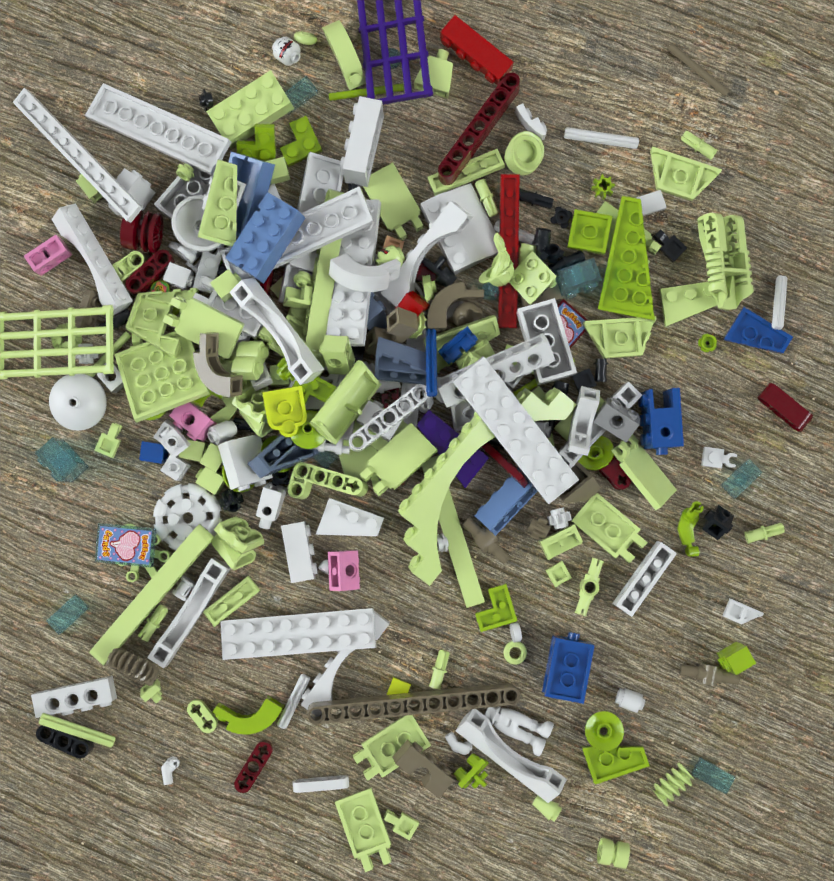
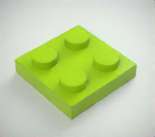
M575 209L567 248L605 255L613 216Z

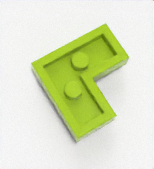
M307 116L289 123L296 141L280 148L288 167L307 159L310 152L316 154L322 152V148Z
M255 124V141L238 140L237 153L262 161L276 159L275 125Z
M318 376L313 381L302 384L305 405L310 396L325 403L337 387ZM295 380L292 387L300 385L297 380Z
M507 584L489 588L488 592L493 608L475 613L480 632L517 622Z

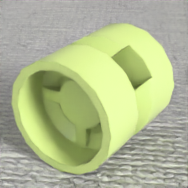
M602 837L597 850V863L602 865L613 863L614 867L626 869L630 856V844L622 841H617L614 844L611 839Z

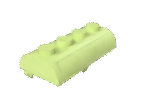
M356 361L352 369L310 421V424L321 436L336 445L356 417L362 414L363 408L381 386V383L362 361Z

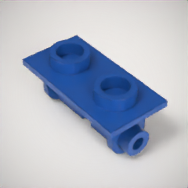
M467 326L452 340L444 344L438 352L448 364L454 363L463 355L460 349L463 348L467 352L477 344L478 338Z

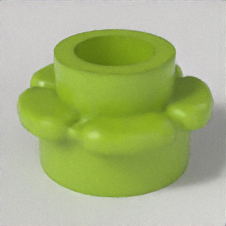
M704 334L698 340V346L701 347L703 352L707 353L716 349L717 340L713 335Z

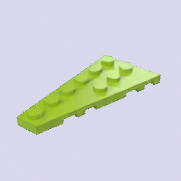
M622 196L598 310L655 321L641 199Z

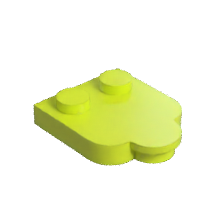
M302 386L262 392L268 425L274 430H279L284 437H293L298 431V426L303 425L307 419Z

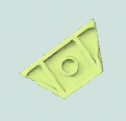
M653 146L650 150L656 190H661L683 199L693 201L722 171V169Z
M637 317L584 321L583 326L603 359L642 356L655 321Z

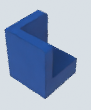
M142 441L139 460L164 464L168 459L169 452L161 443Z

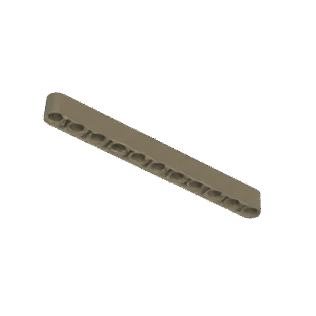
M505 683L313 702L309 705L307 714L311 723L326 724L514 705L519 702L521 695L513 684ZM514 690V695L511 698H507V692ZM490 692H495V697L488 700L487 695ZM470 694H476L474 701H467ZM451 696H457L455 703H448V699ZM438 698L437 704L429 705L430 699ZM415 699L419 701V704L416 707L409 706V703L412 700ZM392 702L400 703L397 709L390 708ZM375 703L380 705L377 711L370 709L371 705ZM355 705L361 707L360 711L357 713H353L350 711V709ZM338 707L341 709V712L338 715H333L331 710ZM319 709L322 713L320 716L314 717L311 715V712Z

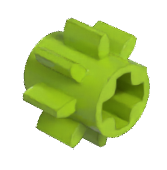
M602 174L600 180L596 178L593 180L595 186H592L591 190H595V198L602 196V199L605 200L607 194L612 196L613 191L610 189L614 188L615 184L611 183V176L604 178Z
M285 357L282 358L276 365L278 367L276 370L277 374L284 381L288 379L294 381L295 377L288 370Z

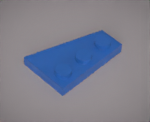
M743 307L723 340L782 354L793 336L783 330L773 329L770 322Z

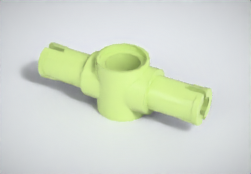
M592 557L588 574H585L584 579L580 582V599L575 613L587 616L591 600L594 599V596L599 591V575L604 561ZM587 582L594 584V589L591 592H586L585 590Z

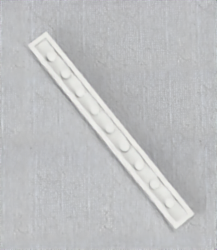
M23 88L13 103L121 216L131 223L143 207L29 90Z

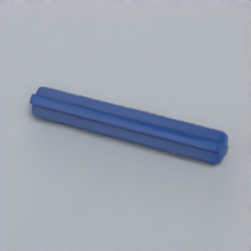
M435 329L426 330V392L428 397L437 396V345Z

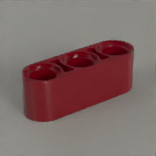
M158 250L126 280V288L134 295L147 292L154 282L165 275L169 262L175 263L174 257L167 250ZM168 256V261L165 264H161V258ZM154 269V274L151 277H147V271ZM139 281V289L133 290V284Z
M769 383L757 397L764 406L798 432H802L813 418V415L773 383Z

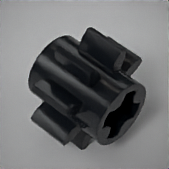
M231 489L221 493L222 498L218 500L224 512L228 511L231 513L238 511L241 508L240 503L244 502L242 494Z

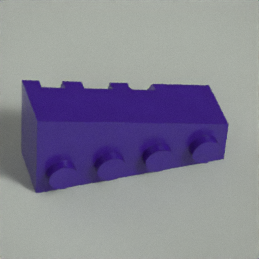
M430 410L426 412L417 424L424 437L437 449L439 456L445 453L449 448L450 442L460 435ZM479 449L463 464L455 476L464 488L467 487L489 459Z

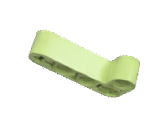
M300 462L293 468L287 490L291 497L303 500L309 496L312 485L317 484L361 497L367 493L368 484L356 477ZM306 467L307 474L302 476V470ZM324 472L325 478L320 482L319 475ZM341 477L343 482L342 485L338 487L336 482L337 479ZM350 483L360 486L359 490L351 488ZM298 486H301L302 491L297 495L296 489Z

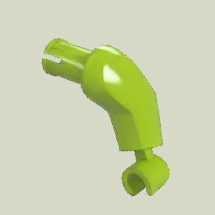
M698 501L693 502L690 508L683 510L677 527L682 545L687 546L685 554L689 557L699 556L700 554L699 547L692 546V543L695 542L693 528L699 520V514L704 509V506L699 508L702 503Z

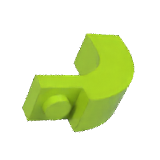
M268 695L261 708L253 714H239L220 702L216 705L213 713L216 714L215 717L220 721L229 722L226 730L236 734L247 735L260 732L269 727L279 716L285 705Z

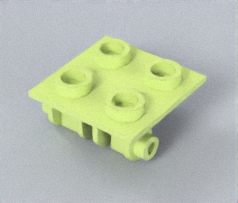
M532 251L514 270V275L509 283L531 305L547 287L553 288L556 286L555 278L557 276Z

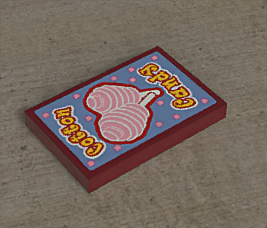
M563 299L557 307L569 347L571 348L586 331L583 322L588 320Z

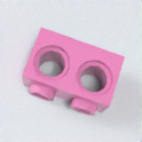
M54 235L24 255L33 271L42 276L73 254L63 239Z

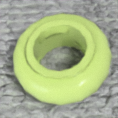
M298 31L294 34V40L298 43L313 45L317 42V37L312 33Z
M511 641L504 647V658L510 664H521L527 657V649L523 643ZM513 647L521 650L518 658H512L509 654Z

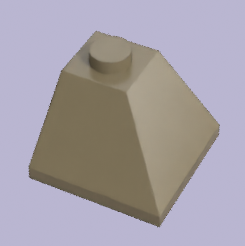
M577 461L571 470L578 477L579 481L562 493L559 498L564 503L588 501L601 490V487L594 476Z

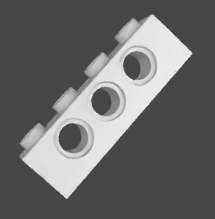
M656 541L612 604L632 617L677 553L662 542Z
M113 676L39 691L31 695L36 718L41 717L42 713L55 716L54 714L62 713V716L74 713L76 709L81 708V712L93 709L94 705L99 704L100 707L112 705V701L117 699ZM91 690H95L97 692V699H93L91 697ZM72 694L77 695L78 703L72 701ZM53 698L59 701V707L53 705Z

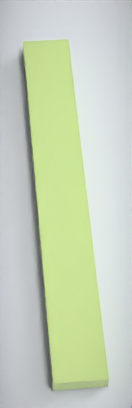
M439 455L430 458L422 465L424 474L434 467ZM448 489L442 503L439 522L444 536L448 539V551L466 608L485 601L455 505Z

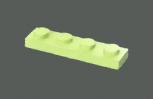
M498 149L470 159L451 185L442 184L439 181L438 173L427 178L436 196L505 168V164ZM449 171L443 173V175L451 174Z

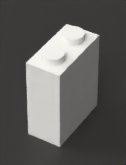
M257 435L226 441L218 445L231 490L238 488L239 491L249 489L252 484H255V487L266 484V480L272 478V474L259 478L248 465L261 452L262 440Z

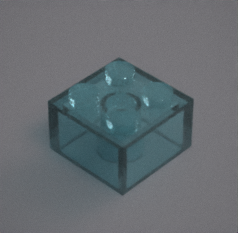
M594 258L560 269L555 274L562 298L566 297V300L577 297V294L584 291V294L594 291L602 280Z
M52 437L35 453L39 457L37 459L43 467H48L52 471L50 474L57 482L72 483L89 468L64 439Z

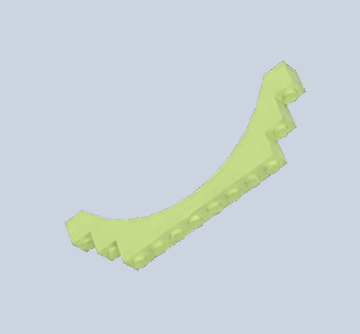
M555 387L545 394L543 401L526 388L516 396L534 422L540 420H565L577 405ZM476 412L472 420L462 427L460 435L450 442L447 451L437 458V463L434 467L425 473L421 483L414 486L409 498L403 500L399 506L398 512L414 525L406 531L403 540L409 547L419 553L411 559L408 567L414 575L429 586L442 572L437 549V526L442 503L449 486L463 464L481 446L495 437Z

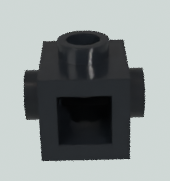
M718 505L714 510L710 509L705 514L704 519L706 520L702 530L716 540H719L732 529L733 524L731 523L734 515Z

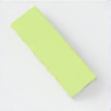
M247 576L204 610L203 613L215 627L261 590L251 577Z

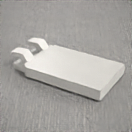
M205 276L201 283L203 287L213 292L209 299L198 293H195L193 298L244 323L242 332L256 339L263 325L249 312L241 308L234 297L224 303L210 284L213 280Z

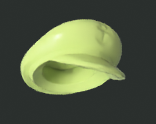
M530 131L516 134L509 142L505 151L504 159L508 169L522 176L534 172L544 157L543 142L536 134Z

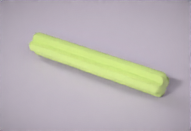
M42 713L39 719L40 725L107 747H112L115 742V736L46 713Z

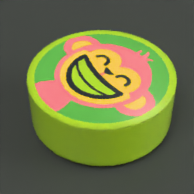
M159 280L152 284L151 292H171V288L165 281Z

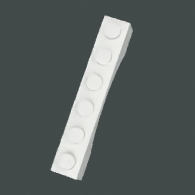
M447 202L441 208V214L429 224L430 229L427 233L419 237L417 240L418 245L415 249H411L407 253L406 261L400 267L399 278L390 281L388 289L381 292V295L395 307L398 306L406 293L415 292L416 274L427 252L442 239L461 233L473 218L456 202Z
M76 203L60 207L52 218L60 235L69 240L78 249L88 264L95 280L99 301L102 306L113 305L114 315L122 313L133 302Z
M255 278L242 279L230 291L240 307L254 316L277 341L287 361L288 370L300 385L313 381L325 370Z
M627 382L610 399L618 400L628 410L642 394L630 382ZM614 416L613 418L617 420L621 416ZM594 422L591 430L590 447L606 431ZM567 441L558 453L568 466L572 468L582 457V454L569 452Z
M216 557L211 558L186 602L147 657L162 668L170 664L231 569L227 564Z
M374 611L376 640H378L390 622ZM354 650L337 651L338 654L334 659L330 657L324 665L327 668L323 674L319 672L313 680L314 687L311 690L307 688L302 695L303 701L301 705L308 710L309 705L313 702L332 700L333 681L337 669L342 661ZM315 709L311 713L318 717L322 712L319 709Z
M471 709L463 717L456 732L547 803L561 793L567 779L553 768L532 762L513 751L497 735L490 720L477 709Z

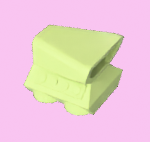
M251 384L242 390V395L234 397L232 404L239 409V413L255 434L262 438L273 430L267 423L262 392L269 390L268 386L255 391Z
M235 516L220 522L215 527L216 535L211 542V545L229 567L237 570L255 560L256 552L253 549L263 545L264 539L259 531L249 527L246 520Z

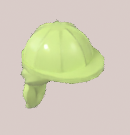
M497 232L493 240L498 254L492 262V267L481 274L479 282L483 284L489 282L498 287L510 282L514 275V267L506 251L504 240Z

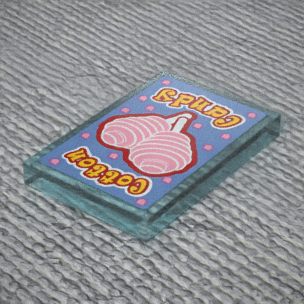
M98 523L95 562L153 567L157 528Z

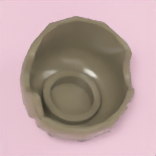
M464 302L455 308L452 321L458 327L481 319L483 312L475 303Z

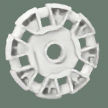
M188 483V485L182 486V484L173 486L164 492L165 495L162 499L157 501L153 512L156 524L154 528L161 541H165L169 544L168 547L173 550H177L199 524L215 537L216 532L214 529L222 522L220 517V511L222 510L219 501L214 494L211 495L198 484ZM183 493H189L190 499H184ZM201 497L206 500L204 505L198 501ZM170 500L175 502L172 507L167 505ZM187 512L193 515L191 523H186L183 520V516ZM207 512L213 513L212 520H207ZM163 516H168L167 524H163ZM172 531L178 534L175 539L170 536Z

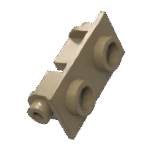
M86 290V293H83L80 306L84 308L100 307L101 303L98 293ZM97 315L77 316L75 320L76 327H94Z

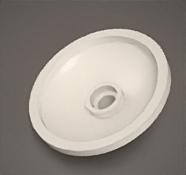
M195 195L184 199L176 206L172 215V230L177 240L185 247L199 252L211 251L222 245L221 243L198 237V227L201 225L204 209H202L204 195Z
M86 374L66 375L54 384L49 396V406L53 417L60 425L70 430L79 431L95 426L102 419L106 411L107 398L103 387L93 377ZM72 399L76 400L75 406L71 404Z

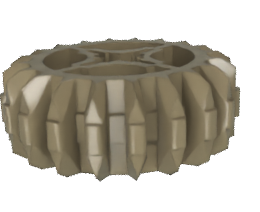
M120 648L113 649L106 662L111 669L148 686L153 685L160 672L156 665Z

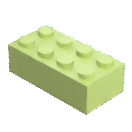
M270 70L206 112L221 136L232 142L229 146L232 149L237 146L238 140L245 141L255 134V124H271L292 111L294 107Z

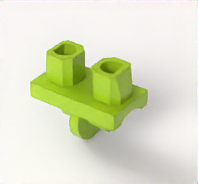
M472 753L466 761L473 768L467 772L463 767H460L454 773L459 781L458 785L466 789L473 782L471 786L474 789L479 785L486 787L487 783L484 779L488 776V773L484 771L481 775L479 774L489 762Z

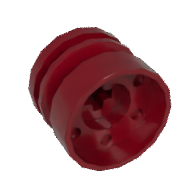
M140 211L131 223L122 218L120 229L122 248L137 250L141 246L143 252L149 250L150 253L155 254L159 250L163 238L164 225L162 214L155 213L153 215L152 212L148 211L143 216V212Z

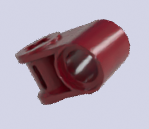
M613 456L607 466L598 470L615 489L623 490L629 487L631 479L620 467V462L617 458ZM618 477H619V478L624 477L625 480L623 481V483H624L625 485H623V484H620V485H619V484L617 483V482L619 481Z

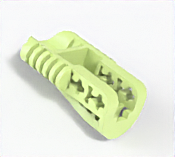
M708 213L700 216L697 222L699 239L707 263L706 269L709 270L707 271V276H710L708 278V283H710L708 285L709 293H712L716 299L719 309H737L740 302L754 292L753 285L751 284L753 279L750 278L752 271H749L751 269V264H749L750 257H748L750 251L747 250L744 220L739 215L723 217L719 213Z

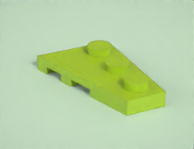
M581 746L594 785L650 766L643 746H618L610 751H600L592 746Z

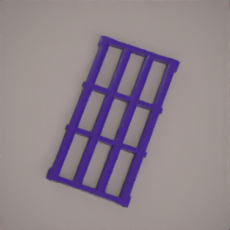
M357 0L360 25L358 30L361 34L364 61L362 67L365 71L367 89L366 98L375 99L372 67L383 66L386 98L376 100H381L383 105L433 96L427 58L429 53L426 50L423 24L425 19L422 15L421 0H413L415 17L404 18L402 0H394L396 20L385 22L383 0H376L378 24L367 25L364 0ZM416 24L419 52L408 54L405 25ZM397 27L400 55L389 57L386 29ZM379 31L382 59L371 61L368 32ZM420 59L424 91L412 93L409 61ZM401 62L405 94L394 96L390 64Z

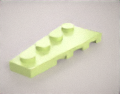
M217 159L198 237L233 246L236 242L237 165Z
M491 315L436 334L437 373L444 367L453 364L452 362L448 364L439 354L438 350L467 326L477 338H486L488 342L500 335L496 316ZM423 338V343L426 350V338Z

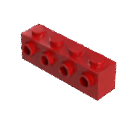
M456 15L441 30V43L447 48H452L460 59L467 60L475 71L483 73L486 80L490 83L498 85L502 78L512 70L514 62Z

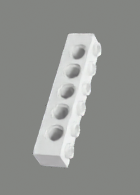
M540 334L486 358L494 370H499L497 374L504 383L512 382L521 375H528L533 370L546 367L551 362L556 361L544 334ZM535 354L533 358L528 359L530 355ZM513 362H517L515 366L510 367ZM471 365L437 379V387L446 408L456 406L461 401L466 400L461 392L456 390L457 387L452 381Z

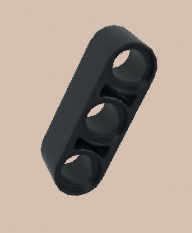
M43 725L36 730V737L39 741L75 758L81 759L86 757L94 748L92 741L49 728L51 736H47L44 732L46 726ZM63 735L68 738V744L63 743ZM79 744L86 746V752H82L79 749Z

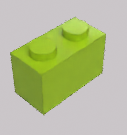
M738 642L717 652L719 665L723 670L726 669L728 673L731 672L738 675L757 664L747 646Z

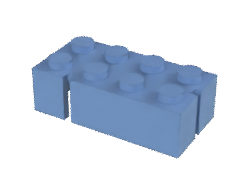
M231 152L228 162L237 165V180L247 184L236 213V236L239 237L255 210L260 211L258 206L269 190L275 164Z
M268 192L258 206L260 211L255 210L225 257L231 264L263 284L305 220V217L299 210Z

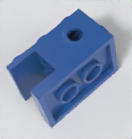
M671 388L663 391L664 408L654 409L653 389L641 392L642 396L638 399V406L641 407L642 415L639 417L641 418L640 426L643 429L640 442L644 449H656V455H668V448L684 446L680 388Z
M568 632V637L552 634L542 688L545 697L584 704L595 645L589 641L579 640V633Z

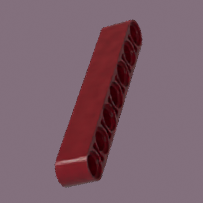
M507 73L440 163L438 176L442 184L451 185L455 182L520 91V78L516 73ZM498 98H503V99H505V100H503V101H498L497 99H498ZM487 113H493L494 115L488 116V115H486V114H487ZM482 127L483 130L478 131L476 128ZM466 142L473 143L472 145H465ZM455 157L462 158L461 160H454ZM446 171L451 172L450 175H443Z

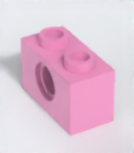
M191 402L176 407L169 415L174 420L173 424L181 430L185 428L188 431L186 435L194 441L199 439L204 442L208 437L209 427L217 424ZM195 418L194 423L190 425V421Z
M358 550L328 552L329 591L360 589Z

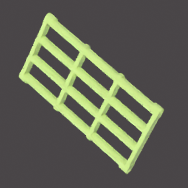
M113 305L80 309L70 307L64 310L49 311L34 310L33 312L18 313L0 312V380L9 377L34 376L35 378H40L41 376L113 374ZM106 315V326L75 328V316ZM68 317L67 329L41 330V319ZM34 319V331L4 332V321ZM106 334V346L75 347V336ZM68 336V348L41 349V338ZM34 338V350L4 351V340ZM106 353V365L75 366V355ZM68 355V367L41 368V357ZM34 357V369L4 370V359Z

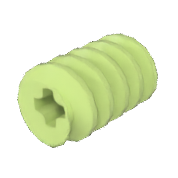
M680 763L677 764L679 770L671 769L673 775L665 774L667 781L662 778L659 779L661 786L656 783L653 784L655 787L653 792L665 806H668L667 799L674 801L673 793L680 796L679 788L686 791L685 783L692 786L690 779L694 778Z

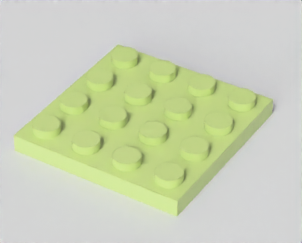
M177 331L163 335L180 339L181 345L176 358L148 342L114 354L136 423L210 395L209 389L201 381L195 368L193 352H196L193 341L177 334Z

